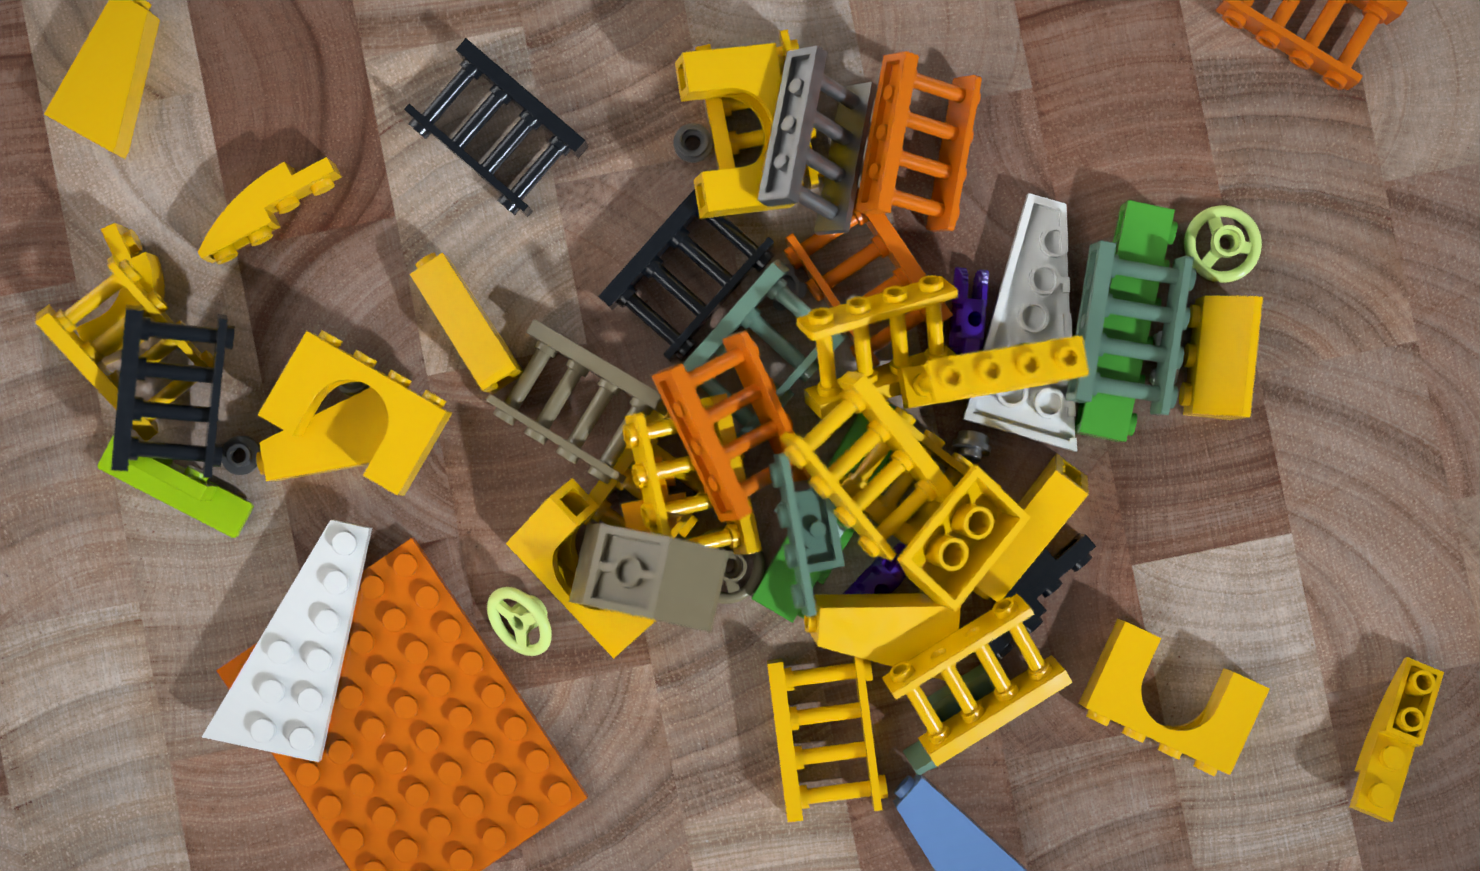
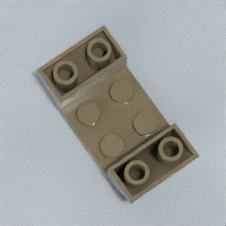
M587 524L569 602L711 633L729 552L652 533L605 524Z

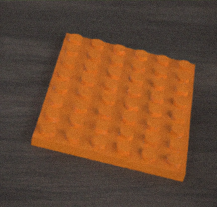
M414 537L363 570L322 760L315 762L271 752L350 871H482L582 803L589 796ZM256 644L216 670L229 690Z

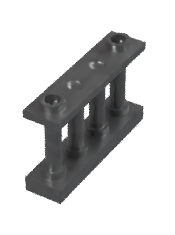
M818 45L787 51L757 201L767 207L798 204L799 202L817 213L814 233L817 235L847 233L850 229L877 85L873 82L842 86L825 75L824 69L828 52ZM820 91L839 102L835 122L817 111ZM813 128L832 139L828 159L809 148ZM806 165L824 175L821 196L802 186Z

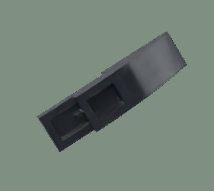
M1079 533L1053 556L1044 548L1004 597H1012L1018 594L1031 607L1034 615L1023 621L1029 634L1042 624L1043 620L1040 616L1047 611L1037 598L1041 594L1044 598L1053 594L1063 584L1060 578L1070 569L1077 572L1092 559L1089 552L1096 545L1086 534ZM1009 630L988 643L998 661L1006 656L1014 647L1010 643L1014 639Z

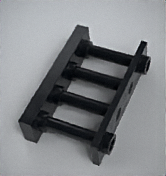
M465 38L456 49L461 59H463L459 64L461 69L422 114L410 104L405 107L404 110L412 118L408 124L425 139L430 134L497 190L501 194L497 201L513 215H516L520 210L529 217L533 211L523 199L562 154L567 156L571 152L579 159L588 148L587 142ZM481 76L493 85L489 89L491 94L456 135L450 139L434 124L473 79L478 80ZM512 101L522 110L518 115L521 119L480 165L464 149L503 104L507 106ZM541 126L552 136L548 140L550 145L511 190L493 176L494 173L532 129L537 131Z
M695 189L598 296L612 311L617 305L622 308L626 306L665 340L670 347L663 355L670 362L675 356L682 360L696 344L692 337L753 269H756L758 272L762 271L774 257V254L770 251L774 247V241L769 236L758 246L725 216L700 219ZM696 217L700 221L705 219L749 258L734 275L728 272L688 236L690 232L686 228ZM670 246L674 250L679 248L723 287L708 304H705L662 265L664 261L660 257ZM644 275L648 279L653 277L697 316L682 334L636 295L638 290L634 286Z
M126 304L111 470L128 471L129 460L137 461L138 457L203 462V476L205 478H212L213 467H221L223 444L216 443L224 354L225 349H233L235 326L227 325V315L218 314L217 328L151 321V317L143 316V306ZM149 337L215 344L213 368L147 361V357L139 356L140 341H149ZM145 377L211 383L209 407L143 401V397L135 396L136 382L145 381ZM142 417L207 423L205 446L139 441L140 437L131 436L133 420L141 421Z

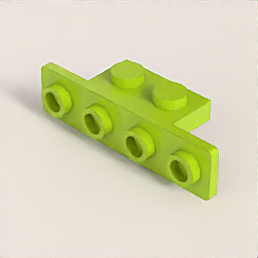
M114 435L112 436L97 465L98 469L231 538L239 536L254 507L253 503L209 481V478L203 476L202 470L190 465L184 468L174 463L173 459L138 457L137 461L129 460L128 471L111 470Z

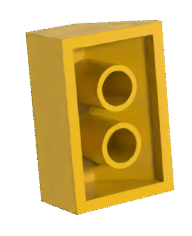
M1202 296L1195 299V305H1190L1188 328H1192L1191 344H1186L1183 358L1184 367H1188L1187 382L1181 384L1179 391V404L1184 406L1183 415L1224 420L1250 418L1263 297Z
M973 465L897 560L907 577L937 604L956 611L1031 517L977 465Z

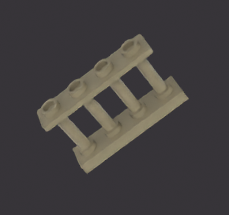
M534 319L526 333L538 340L534 345L537 350L505 402L491 394L488 395L486 401L496 407L493 414L512 426L516 420L527 425L528 427L524 433L545 445L548 439L558 444L559 447L556 453L575 465L579 459L589 463L591 466L587 472L606 484L609 483L611 478L623 484L626 476L613 469L627 446L623 437V425L626 424L625 418L599 460L581 448L613 395L618 396L622 390L633 397L629 402L632 407L627 415L643 412L644 416L646 414L650 416L654 409L666 416L668 410L660 393ZM557 353L569 359L565 365L568 369L537 420L534 421L518 411L550 357L554 359ZM590 371L600 377L597 383L600 387L570 437L566 440L549 429L582 376L586 378Z

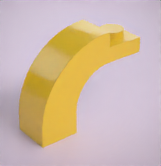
M117 223L100 229L112 256L114 255L120 262L127 259L142 276L138 282L147 293L155 290L164 300V275L158 256L148 252L139 254V251L143 250L142 244L132 229L128 230L127 227ZM124 286L119 290L118 296L109 310L101 316L77 327L81 340L84 343L87 340L93 342L125 317L126 304L137 306L141 304ZM123 339L103 354L105 359L102 362L105 366L121 359Z

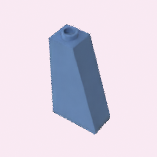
M916 774L914 778L908 775L896 787L894 794L897 797L893 802L935 871H1027L1024 865L923 775Z

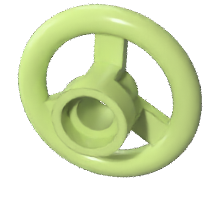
M1227 205L1213 206L1201 211L1190 222L1184 237L1185 255L1193 257L1192 267L1205 279L1219 283L1233 282L1246 276L1258 262L1262 249L1261 234L1255 221L1244 211ZM1220 217H1228L1238 221L1247 231L1250 242L1245 241L1244 234L1238 227L1233 225L1223 226ZM1207 222L1212 233L1211 249L1201 260L1196 250V237L1200 228ZM1221 237H1226L1229 240L1230 247L1228 250L1220 246L1219 241ZM1239 253L1247 254L1244 262L1235 269L1229 271L1211 269L1221 257L1230 258Z
M501 587L495 590L488 599L487 614L497 636L509 648L522 655L537 656L544 653L551 643L552 631L547 618V609L543 602L536 596L528 595L517 588ZM503 599H512L517 603L510 607ZM500 614L508 620L510 626L514 629L515 637L505 627ZM539 627V641L536 644H530L528 633L534 628Z

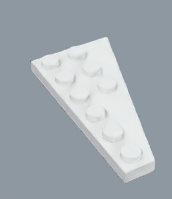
M1031 193L1026 195L982 351L1072 337V319L1069 305L1070 277H1068L1067 252L1069 251L1067 205L1065 203ZM1069 379L1050 385L968 398L963 420L1077 452L1074 418L1076 416L1075 402L1065 401Z
M338 520L329 521L202 735L203 738L315 762L322 760L372 532L371 527Z

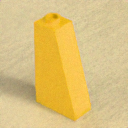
M108 0L44 112V115L123 159L127 157L130 150L160 19L149 11L152 4L146 0Z
M433 252L420 259L415 264L417 270L412 272L410 276L482 391L495 394L519 378L524 370L450 258L443 252L438 256Z
M369 387L315 414L302 436L291 435L283 430L259 442L261 451L257 452L256 461L260 474H265L266 481H280L369 465L382 443L388 428V412L383 399L377 391Z
M1056 453L1018 503L1031 518L975 586L973 591L986 600L991 597L996 602L1007 595L1089 495L1087 475Z
M925 593L813 595L817 615L810 617L804 615L805 631L810 633L818 647L894 667L902 661H909L959 630L961 606L956 611H953L935 603ZM941 673L932 677L945 681Z

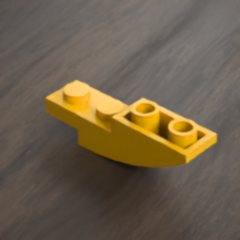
M325 157L296 173L293 167L286 162H282L264 173L235 197L219 215L198 250L200 258L210 263L223 264L237 257V250L250 243L252 246H257L273 237L272 231L281 227L274 213L277 211L279 214L290 212L301 204L299 200L313 193L314 196H318L331 190L335 186L334 181L342 177L336 164Z
M1409 657L1403 659L1384 694L1361 749L1354 770L1360 774L1351 799L1350 808L1384 822H1393L1415 747L1422 746L1444 675L1443 671Z

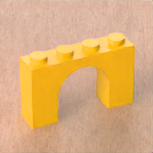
M776 43L683 52L675 62L681 102L721 97L739 100L750 107L757 115L764 134L762 152L755 163L738 168L704 171L694 179L700 219L791 208L795 205L767 207L757 201L785 65L782 55H777Z
M321 330L319 335L306 331L259 411L258 416L291 435L302 436L323 399L333 389L350 382H362L377 391L386 405L388 428L382 443L362 476L397 496H405L452 415V412L443 408L447 401L428 390H425L423 395L409 388L412 381L392 369L388 375L374 368L378 361L357 349L353 355L347 353L340 348L343 341L324 330Z
M571 478L536 510L507 541L506 545L614 659L656 620L569 602L579 560L575 547L576 534L578 529L599 508V505Z
M1117 618L1079 701L1080 705L1089 709L1086 717L1105 726H1108L1110 720L1124 726L1121 733L1141 743H1144L1147 736L1160 743L1157 750L1178 760L1182 753L1196 759L1193 765L1195 768L1214 777L1218 770L1231 775L1270 688L1223 668L1211 697L1199 716L1182 725L1167 726L1159 724L1151 718L1145 709L1141 688L1144 675L1161 638Z

